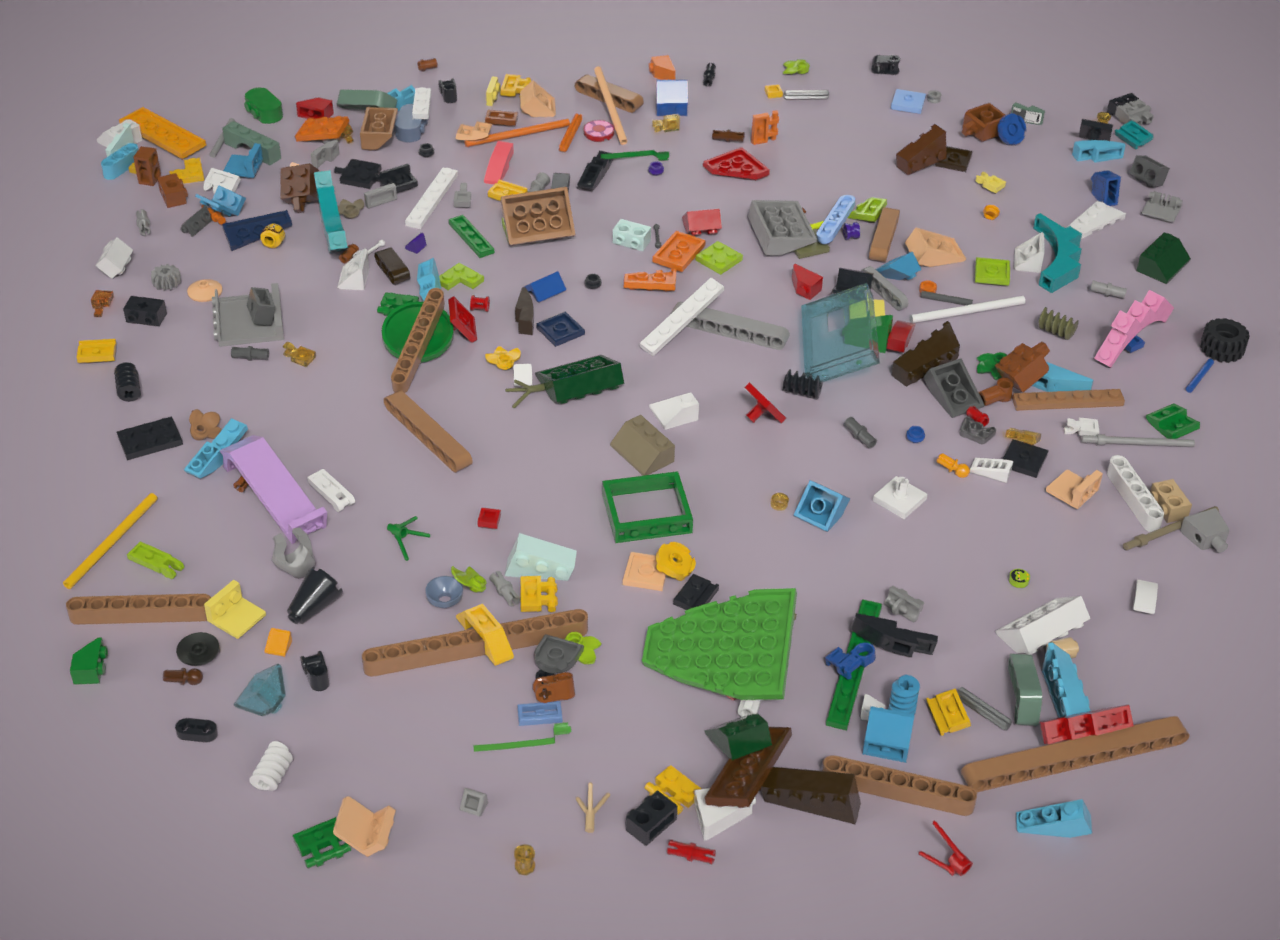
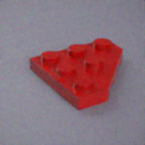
M743 147L703 161V167L715 175L757 180L770 174V169Z

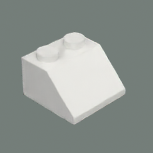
M130 119L125 120L105 131L97 139V142L107 148L116 134L120 135L124 130L123 124L129 123L131 124L134 144L142 141L140 125Z

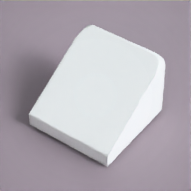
M514 364V380L521 381L529 386L532 385V365Z
M865 694L860 719L868 721L871 706L885 709V705L870 695Z

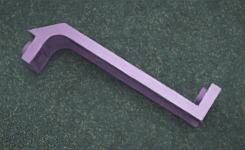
M252 435L219 450L223 455V467L226 472L238 469L291 544L298 540L292 532L294 528L300 527L307 535L320 528H326L327 511L325 508L316 509L263 437Z

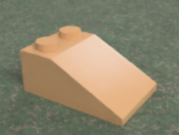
M915 227L905 241L908 251H913L920 266L934 267L964 262L966 260L965 255L952 237Z

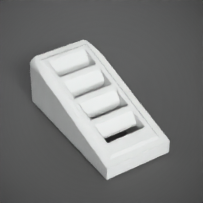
M975 458L970 472L1007 483L1013 461Z

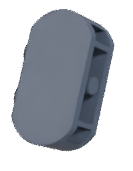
M406 104L400 108L395 121V135L399 141L415 142L420 140L422 133H425V125L428 124V119H413L414 104Z

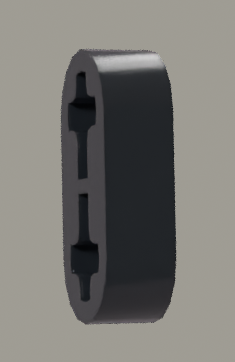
M183 718L175 724L177 737L181 740L211 742L218 736L216 723L211 720Z

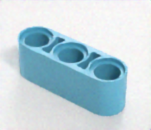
M134 143L126 144L102 160L103 177L107 180H113L129 170V166L134 162L133 157L139 150L138 145Z

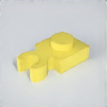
M981 172V176H976L977 183L983 184L984 188L994 193H997L1006 185V181L994 175L990 177L986 172Z

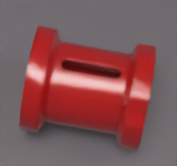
M475 295L471 296V311H474V309L485 310V312L489 311V296H486V298L475 297Z

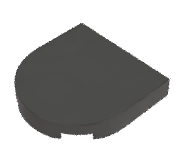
M545 634L535 649V663L541 670L548 673L566 672L576 664L584 651V645Z

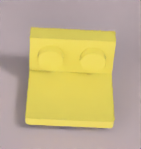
M232 580L204 604L207 621L236 639H239L266 616V611L242 598L240 583Z

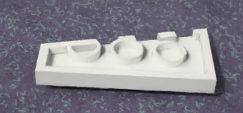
M1097 201L1068 226L1081 232V239L1091 235L1093 231L1102 230L1107 224L1112 225L1118 219L1120 221L1125 219L1126 213Z

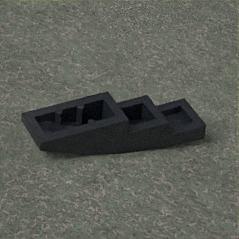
M599 150L591 163H587L577 187L593 190L600 183L614 160L601 158V154H609L610 152Z

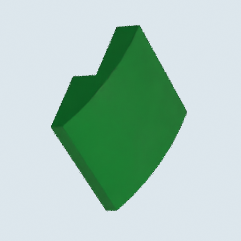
M1174 403L1146 415L1148 422L1168 439H1177L1200 429V422L1188 417L1187 409Z

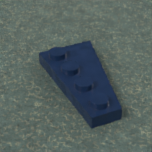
M288 210L222 224L231 252L260 240L262 231L269 224H278L283 229L291 227L292 220Z

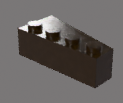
M773 767L761 787L765 802L856 824L861 801L855 774Z

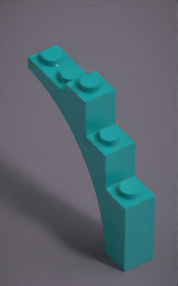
M1041 213L1037 214L1033 229L1039 233H1044V238L1050 243L1055 253V260L1041 272L1039 286L1053 293L1079 278L1081 268L1079 260L1082 250L1079 246L1082 233L1071 226L1064 228Z

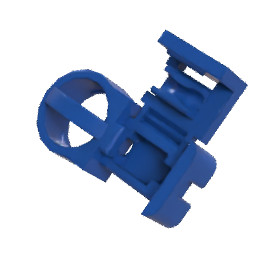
M860 643L850 651V654L843 653V650L838 647L827 655L825 660L827 666L835 665L840 675L847 679H852L851 673L860 665L865 668L873 663L876 659V653L872 644ZM861 652H869L867 656L858 655Z

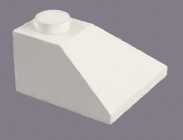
M691 392L649 405V408L664 430L698 420L699 403Z

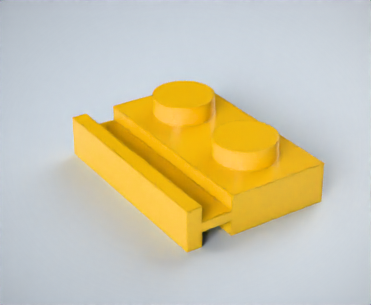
M498 180V183H495L488 191V197L501 201V196L527 193L528 189Z
M116 339L79 341L77 362L115 361Z
M956 688L937 694L935 698H926L941 736H944V733H953L971 726Z

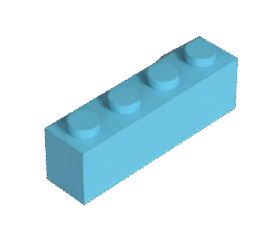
M1048 643L1042 673L1058 718L1089 712L1088 696L1084 695L1083 683L1077 676L1076 664L1072 662L1068 653L1054 643Z

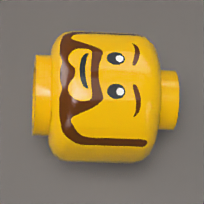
M269 224L260 235L262 243L268 248H277L285 239L284 229L278 224Z

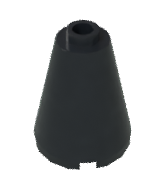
M311 567L308 570L288 607L287 613L289 615L287 617L294 624L305 623L343 594L342 588L338 590L336 587L337 581L322 569L315 571V567Z

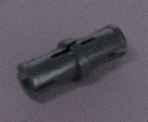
M708 63L703 74L704 86H707L708 83L711 86L713 83L716 69L714 63L711 66Z

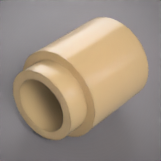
M1071 637L1050 642L1068 653L1071 659L1075 658L1079 652L1078 643Z

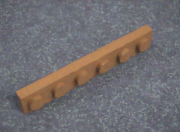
M1120 389L1013 393L1012 396L1016 411L1124 406L1125 403Z

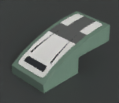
M1015 102L1012 105L1011 113L1021 116L1025 123L1042 125L1045 110L1033 105L1026 107Z

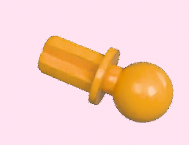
M941 453L937 458V463L949 469L948 472L954 470L955 475L960 478H965L970 473V469L966 464H957L958 459L954 460L944 453Z

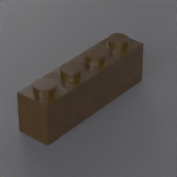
M946 321L943 323V328L939 331L937 329L934 330L929 339L926 341L922 339L914 350L909 349L893 362L891 376L907 387L922 379L929 369L957 360L960 344L950 322Z

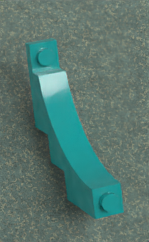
M331 170L314 172L321 222H323L329 253L345 251L348 248L346 234L340 220Z

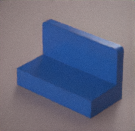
M559 271L524 286L528 292H533L537 302H541L566 290Z

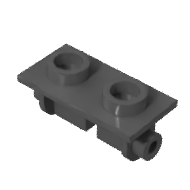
M206 205L181 225L183 233H190L191 237H193L212 221L211 214Z

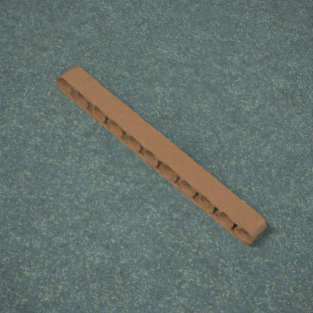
M574 609L501 623L500 625L504 629L511 649L514 650L538 645L545 634L565 639L571 632H578L584 636L588 632V614L585 610ZM475 629L369 648L362 653L363 671L367 676L372 677L486 655L485 644Z
M1171 716L1097 736L1090 735L972 762L962 768L961 774L967 786L972 787L976 792H981L1181 745L1189 739L1190 735L1177 716Z

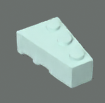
M519 533L507 560L505 576H541V579L553 577L555 580L568 581L574 570L577 551Z

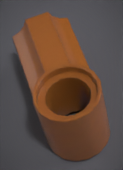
M1000 378L997 381V385L979 391L978 393L984 405L987 406L997 401H1010L1012 399L1013 381L1008 378Z

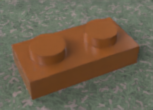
M487 110L485 116V123L492 125L516 126L518 120V112Z

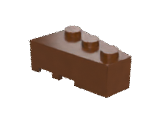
M934 124L931 126L932 129L926 134L922 133L917 141L909 143L896 154L897 168L909 175L947 159L946 131Z

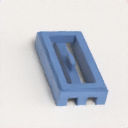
M561 701L517 704L519 726L563 723Z

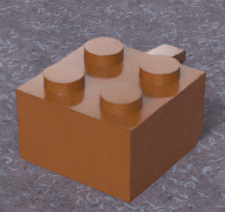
M990 102L969 109L964 115L962 134L965 136L974 135L981 141L999 136L998 124L1000 119L1006 114Z
M1040 342L1032 348L1021 343L1006 357H1003L995 367L1002 378L1011 379L1013 387L1023 393L1048 372L1049 366L1044 357L1050 352V349L1044 342Z

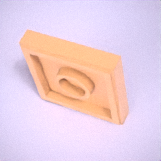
M631 552L623 577V585L663 591L667 575L657 570L655 555Z

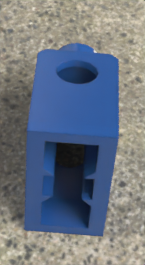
M1109 170L1095 172L1091 176L1093 196L1097 201L1103 202L1108 206L1118 205L1121 176Z

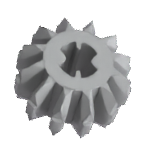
M161 264L160 267H155V270L151 271V281L157 290L163 289L165 291L169 289L171 291L172 288H177V285L181 284V274L175 265L169 266L167 264L163 266Z

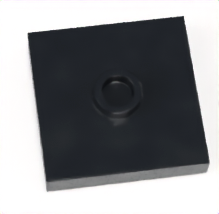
M1012 439L1003 460L1013 461V471L1037 478L1049 450Z

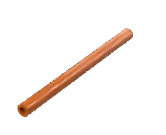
M567 118L489 134L482 139L464 140L466 147L567 127L570 125V122Z

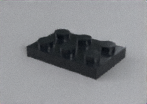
M172 416L116 432L127 460L183 445L182 438Z

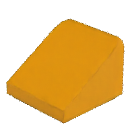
M271 628L265 653L285 657L292 643L291 632Z

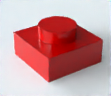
M481 508L477 521L478 527L497 529L501 510Z

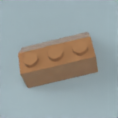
M366 107L360 131L361 149L377 150L392 137L398 108Z

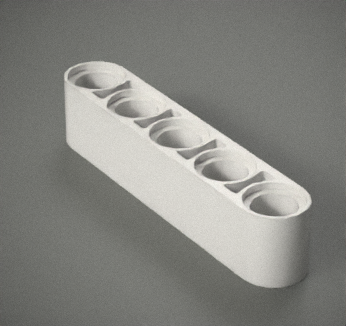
M1120 455L1112 456L1107 470L1108 478L1145 530L1153 532L1160 529L1164 511L1128 460Z

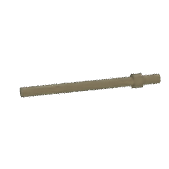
M1214 506L1204 511L1216 508L1219 512V509L1217 506ZM1184 519L1148 534L1135 536L1133 540L1124 543L1123 548L1127 551L1135 547H1142L1147 545L1149 541L1181 529Z

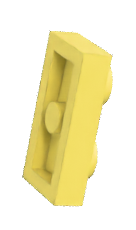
M492 76L486 91L487 106H493L494 101L497 100L498 92H500L501 88L500 83H498V77Z

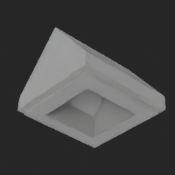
M464 788L459 810L481 816L488 804L487 794Z

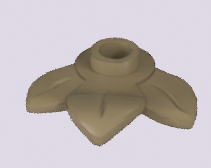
M342 199L340 205H337L339 214H343L349 219L355 218L359 215V211L364 208V201L358 199L351 203L346 199Z

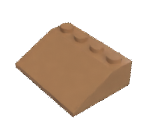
M567 187L501 196V208L509 246L576 235Z

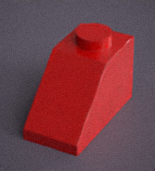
M318 97L296 103L298 117L319 119L322 117L330 118L334 114L332 100Z
M797 264L793 265L792 281L796 294L811 300L822 291L823 276Z

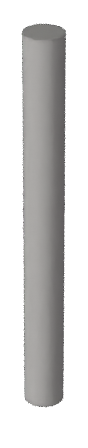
M230 118L226 125L235 121V119ZM223 131L209 154L212 158H215L224 142Z

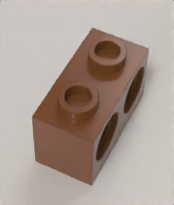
M141 146L133 157L138 184L154 186L158 181L157 177H161L157 149Z

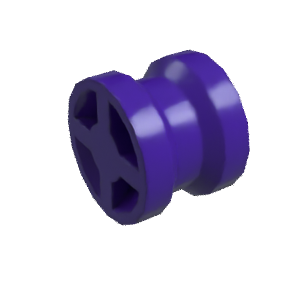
M858 222L850 225L848 223L843 224L845 240L860 238Z

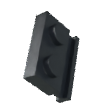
M692 574L673 599V605L688 610L707 604L718 592L719 584L716 583L714 585L710 580Z

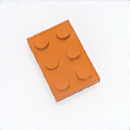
M348 116L322 117L319 119L308 118L295 135L296 141L338 139L350 122Z
M675 231L654 254L652 262L671 269L677 268V271L683 272L705 247L706 240Z

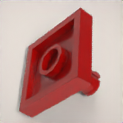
M454 296L449 298V314L453 330L458 329L471 343L476 341L475 317Z
M750 382L744 387L758 400L757 404L746 414L754 423L765 411H769L780 423L786 419Z

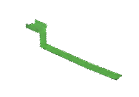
M568 722L554 724L553 738L473 745L474 752L555 744V735L570 734L572 732L571 726H568Z

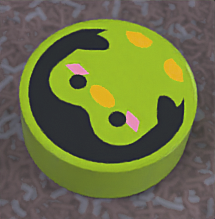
M1014 569L1010 572L1009 582L1012 586L1016 588L1028 586L1030 575L1027 571Z

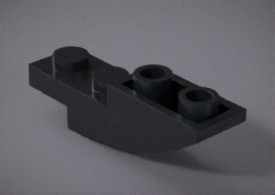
M856 613L851 626L852 631L868 642L890 652L911 658L914 652L933 655L938 642L937 635L897 628V621Z

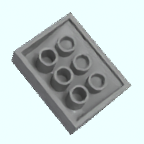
M751 201L748 218L765 255H783L817 242V238L798 201Z

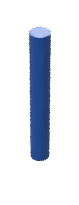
M1208 359L1186 387L1187 392L1191 393L1214 364V360Z

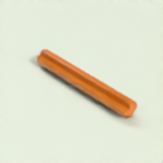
M576 113L559 144L560 152L567 151L583 120L582 114Z

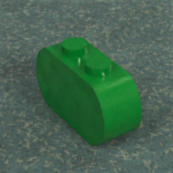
M253 88L245 93V109L261 123L273 124L283 118L282 102L267 88Z

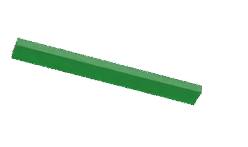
M862 599L858 613L879 617L882 604ZM853 631L847 653L850 654V651L860 643L870 642ZM861 652L858 655L867 656L869 652ZM860 665L851 673L852 679H847L842 675L839 676L826 720V726L847 731L865 669L863 666Z

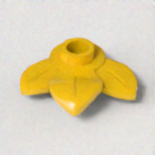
M501 346L496 348L494 354H485L486 361L495 364L502 370L512 368L514 362L520 359L521 356L519 348L508 352Z

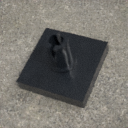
M1082 119L1079 137L1089 140L1110 141L1113 124Z

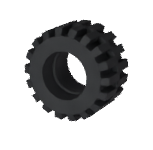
M1216 318L1215 320H1210L1204 327L1200 348H1202L1203 353H1206L1207 357H1211L1213 360L1235 362L1238 359L1240 360L1245 354L1250 337L1249 331L1246 330L1244 325L1232 319Z

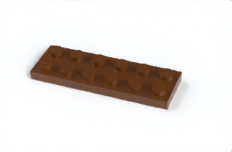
M769 727L772 746L735 760L729 758L705 796L706 805H715L717 807L735 806L738 808L750 807L792 736L791 727Z

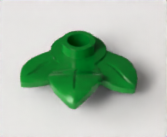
M1002 352L981 354L977 357V360L980 362L977 366V373L991 372L995 380L1000 379L1001 375L995 365L1003 357H1006L1007 354Z

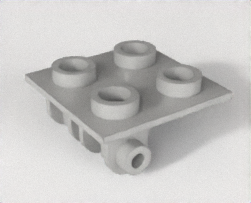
M1150 192L1149 200L1142 214L1173 223L1182 207L1183 200L1171 196L1170 199V195H1168L1167 200H1164L1166 194L1162 196L1160 192Z

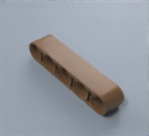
M586 74L575 82V89L579 93L606 103L596 77ZM606 82L615 107L633 113L644 104L641 95Z
M883 207L870 248V260L886 262L899 220L900 210Z

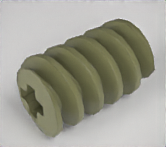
M1045 307L1039 318V328L1045 329L1047 332L1052 330V334L1056 335L1058 333L1059 337L1064 336L1066 340H1069L1077 330L1078 320L1073 324L1072 317L1066 321L1067 315L1060 318V313L1058 312L1053 316L1054 310H1051L1048 314V308Z

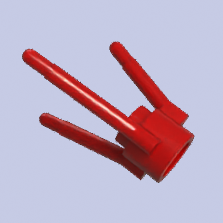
M933 821L934 827L955 852L948 859L950 866L923 851H919V855L947 870L952 876L955 873L963 876L970 870L973 863L957 848L940 825Z

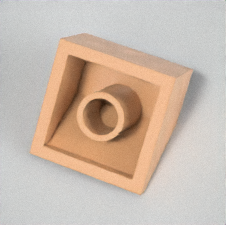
M534 80L520 91L521 110L525 114H529L531 117H554L556 115L555 98Z

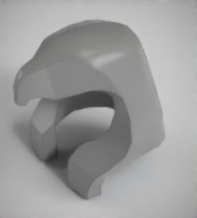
M300 527L292 530L300 545L294 552L284 556V551L287 547L285 538L281 533L274 536L275 546L271 559L272 562L288 574L298 579L304 578L308 570L315 565L311 541L307 533Z

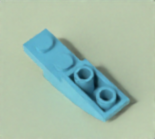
M231 418L212 443L206 442L185 467L184 471L198 478L205 477L223 465V455L219 450L237 443L247 432V425Z

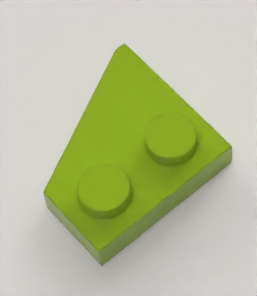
M871 197L865 202L856 205V210L851 211L848 218L876 222L882 213L883 207L887 205V199Z

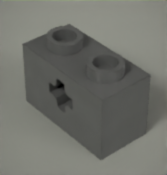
M251 287L247 308L253 323L260 326L271 325L276 307L269 290Z

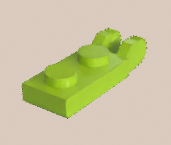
M141 541L127 553L129 560L162 573L169 579L176 577L175 570L182 571L184 569V564L180 560Z

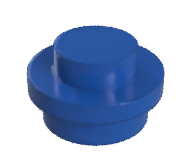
M912 426L907 431L906 437L909 441L918 443L925 439V433L923 428Z

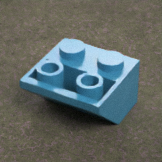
M871 706L863 755L906 763L915 715Z

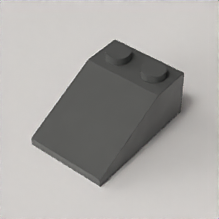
M962 358L931 368L923 377L931 394L951 418L966 414L971 406H975L977 409L985 406Z

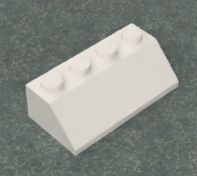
M1082 596L1055 598L995 632L1016 653L1030 655L1037 652L1038 647L1046 646L1056 637L1061 638L1068 635L1069 630L1084 626L1083 623L1089 620L1090 616Z

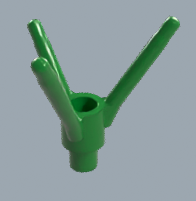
M417 516L403 523H390L387 526V530L396 538L406 561L409 560L402 538L406 537L407 534L430 537L428 533L409 530L405 527L417 520Z

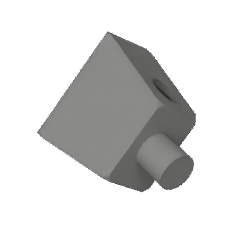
M1216 508L1184 517L1180 532L1199 549L1206 550L1214 547L1219 553L1227 549L1228 544L1226 540L1229 528Z

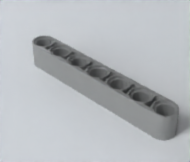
M678 302L670 315L684 302ZM705 308L686 326L776 350L783 349L790 336V332L784 327L710 308Z

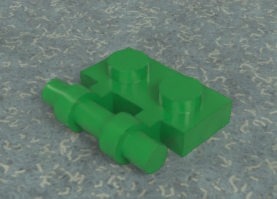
M385 292L381 300V306L377 308V313H383L384 316H387L400 305L419 301V296Z
M336 817L293 834V840L301 856L312 855L311 858L304 860L307 869L313 866H322L325 861L332 858H341L344 856V853L351 851L350 845L347 843L340 845L339 842L342 840L333 833L337 820ZM328 846H331L332 848L323 853L319 852V850L326 848Z

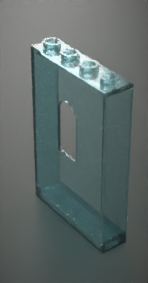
M867 283L801 305L804 368L807 378L812 374L813 380H815L818 375L820 381L825 382L880 363L874 299ZM843 309L845 327L829 332L828 314Z

